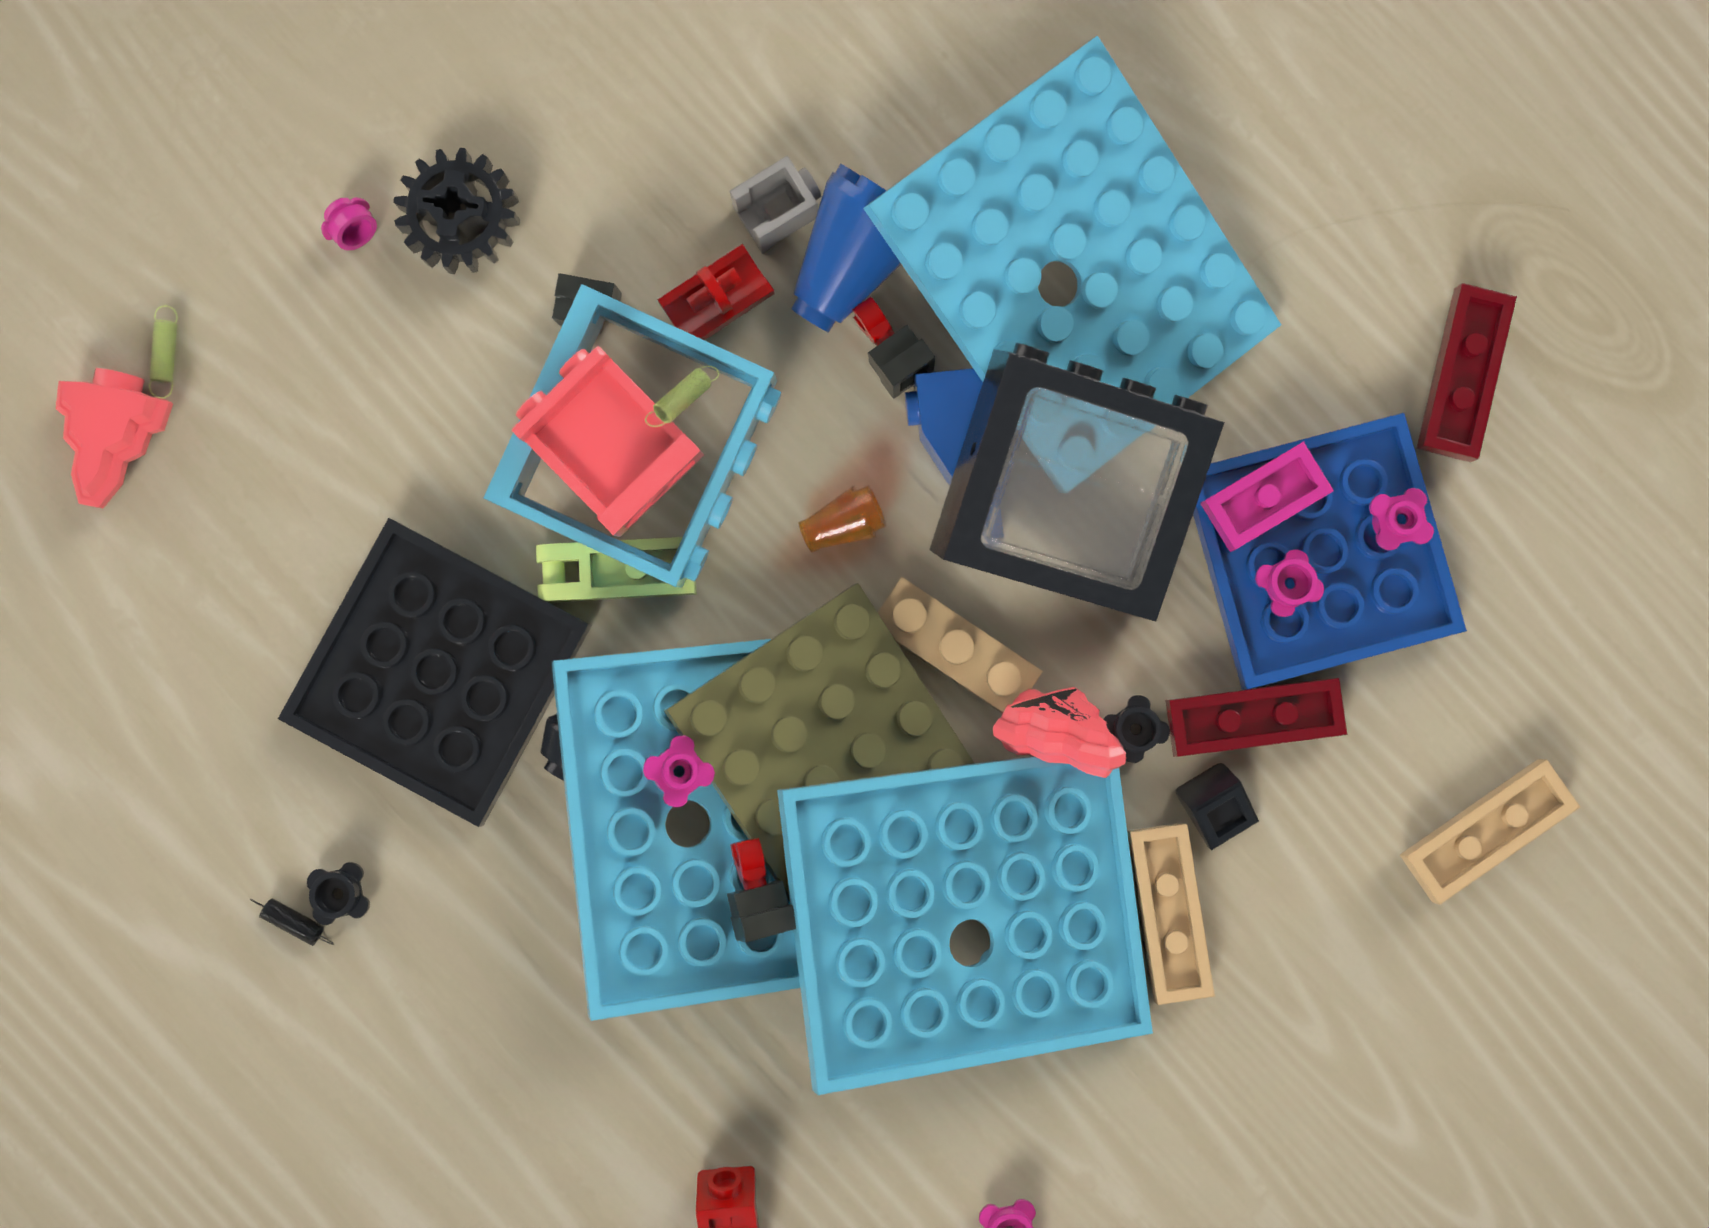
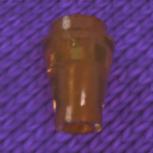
M869 485L858 490L855 486L850 487L812 516L798 522L802 537L812 553L822 548L876 538L875 531L887 527L882 509Z

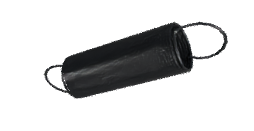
M273 898L265 905L250 899L252 902L263 907L259 914L261 919L288 932L301 941L313 946L320 939L334 945L332 941L321 936L324 926Z

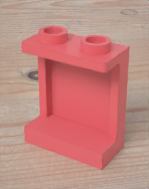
M597 346L590 353L582 349L574 354L559 371L563 379L547 395L543 391H539L531 396L517 411L516 416L520 421L511 431L520 440L526 442L598 516L597 519L612 535L621 537L704 456V453L672 421L663 424L664 422L656 416L655 412H652L654 411L653 406L655 403Z

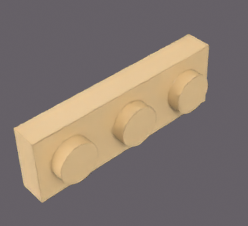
M903 577L900 578L878 611L879 616L899 645L1002 714L1006 706L1012 704L1022 692L1033 688L1043 672Z
M1537 759L1401 853L1400 857L1433 903L1440 905L1575 812L1580 806L1548 760Z
M1182 822L1127 831L1154 1002L1157 1005L1215 997L1188 825Z

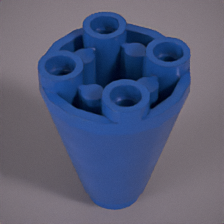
M841 163L836 172H832L826 182L793 292L797 299L791 307L795 313L826 332H830L836 321L842 323L853 312V308L868 298L901 265L894 252L863 209L887 190Z

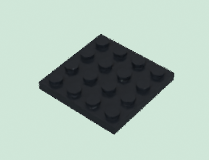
M388 518L280 713L278 720L475 826L481 827L484 826L555 695L552 661L574 659L592 625L542 600L538 596L403 524Z

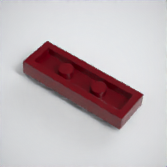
M1461 283L1454 288L1416 449L1470 463L1479 459L1517 296Z
M1339 678L1165 700L1174 757L1348 735Z

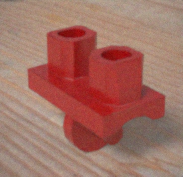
M742 243L709 266H704L696 271L694 276L657 300L676 328L706 340L773 296L775 292Z

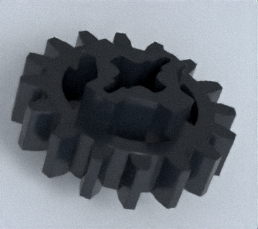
M459 148L455 160H449L443 150L439 149L436 150L435 157L437 164L429 167L426 162L419 158L415 163L421 174L416 179L404 175L401 177L400 181L409 190L408 196L394 197L393 203L400 211L406 213V215L394 220L395 226L403 234H409L404 241L405 245L414 254L422 251L421 259L427 266L433 268L441 259L443 268L449 274H455L459 262H464L470 271L475 273L478 272V258L485 256L494 264L499 261L493 249L498 243L503 246H512L513 241L505 232L506 227L519 226L520 219L514 211L507 208L513 207L519 203V200L513 189L506 188L510 181L504 171L500 168L492 172L493 164L486 155L482 154L473 164L472 158L465 148ZM475 181L489 190L492 202H487L484 197L477 196L478 190L474 186ZM460 204H464L467 207L466 210H459ZM449 212L455 213L454 219L449 218ZM423 221H428L431 225L437 226L436 233L440 237L439 242L428 236Z

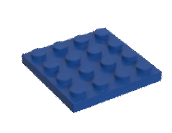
M1405 413L1210 464L1193 516L1242 690H1248L1467 631ZM1304 442L1334 491L1230 552L1200 503ZM1410 488L1420 489L1427 497L1424 511L1427 522L1434 528L1432 538L1427 543L1421 545L1410 541L1401 543L1398 548L1390 551L1381 548L1376 542L1377 534L1373 529V515L1369 510L1370 502L1375 496L1380 494L1395 497L1403 495ZM1399 514L1397 522L1404 525L1406 517L1403 514ZM1301 550L1308 556V563L1316 571L1318 580L1322 581L1324 593L1321 599L1316 602L1307 601L1295 607V611L1291 616L1279 617L1272 612V600L1266 589L1256 584L1255 575L1259 567L1266 564L1273 566L1284 560L1285 554L1288 551ZM1287 578L1285 586L1288 589H1292L1295 585L1294 580Z

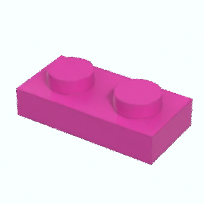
M1302 442L1200 504L1228 550L1232 552L1334 490L1309 449Z

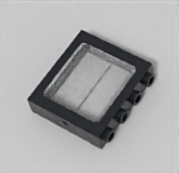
M1015 343L1013 353L994 349L929 550L941 559L1156 622L1225 422L1205 416L1208 405L1189 398L1174 395L1172 404L1155 400L1153 397L1156 388L1144 383L1122 378L1120 387L1100 382L1103 370L1070 360L1067 370L1048 365L1047 361L1050 353L1028 345Z

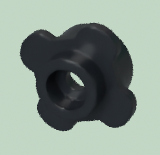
M1142 695L1130 697L1127 701V707L1116 715L1109 714L1103 719L1107 722L1109 732L1121 743L1126 752V761L1130 763L1140 762L1144 758L1145 751L1152 749L1156 744L1165 743L1170 736L1168 724L1160 721L1156 713L1150 709L1151 703L1149 699ZM1135 723L1141 727V731L1137 735L1133 734L1130 730L1131 726Z
M348 862L343 864L339 870L327 872L324 869H316L309 874L307 878V887L310 889L309 901L313 908V918L319 924L329 925L336 918L348 915L357 919L363 917L368 912L370 901L363 895L361 880L364 877V871L360 865ZM336 888H340L343 891L341 899L334 897L333 893Z

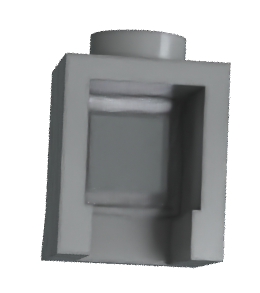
M788 156L730 190L733 208L762 254L777 242L814 221L818 212L816 200L822 197L809 171L805 167L797 171Z

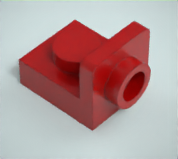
M753 1166L720 1167L698 1172L696 1192L698 1228H759L756 1205V1176Z

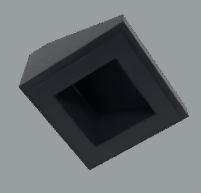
M1223 763L1212 766L1176 789V794L1210 850L1215 849L1259 822L1241 781Z

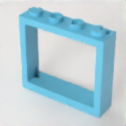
M581 284L530 397L539 391H543L547 395L563 379L559 374L560 369L578 351L585 349L588 353L591 352L606 320L704 366H713L718 369L719 373L752 387L671 564L525 497L541 457L514 433L483 498L674 587L682 588L686 579L695 582L709 553V550L701 547L710 526L719 529L723 524L733 501V497L726 494L735 473L744 476L757 449V444L750 442L759 420L765 423L770 421L782 392L774 389L778 381L774 372Z

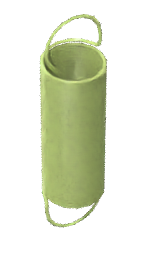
M167 305L158 307L154 315L155 321L158 322H154L149 390L155 396L150 388L152 381L172 382L171 391L167 396H155L156 398L168 397L173 389L177 336L176 323L178 316L174 310L176 314L175 323L166 320H156V313L159 308L169 307L174 310Z
M696 368L654 404V411L652 412H655L656 416L664 422L663 424L674 420L711 387V382L714 380L710 381L709 376L705 375L701 368ZM716 369L717 372H718V375H717V377H716L714 380H716V379L718 378V376H719V371H718V369Z

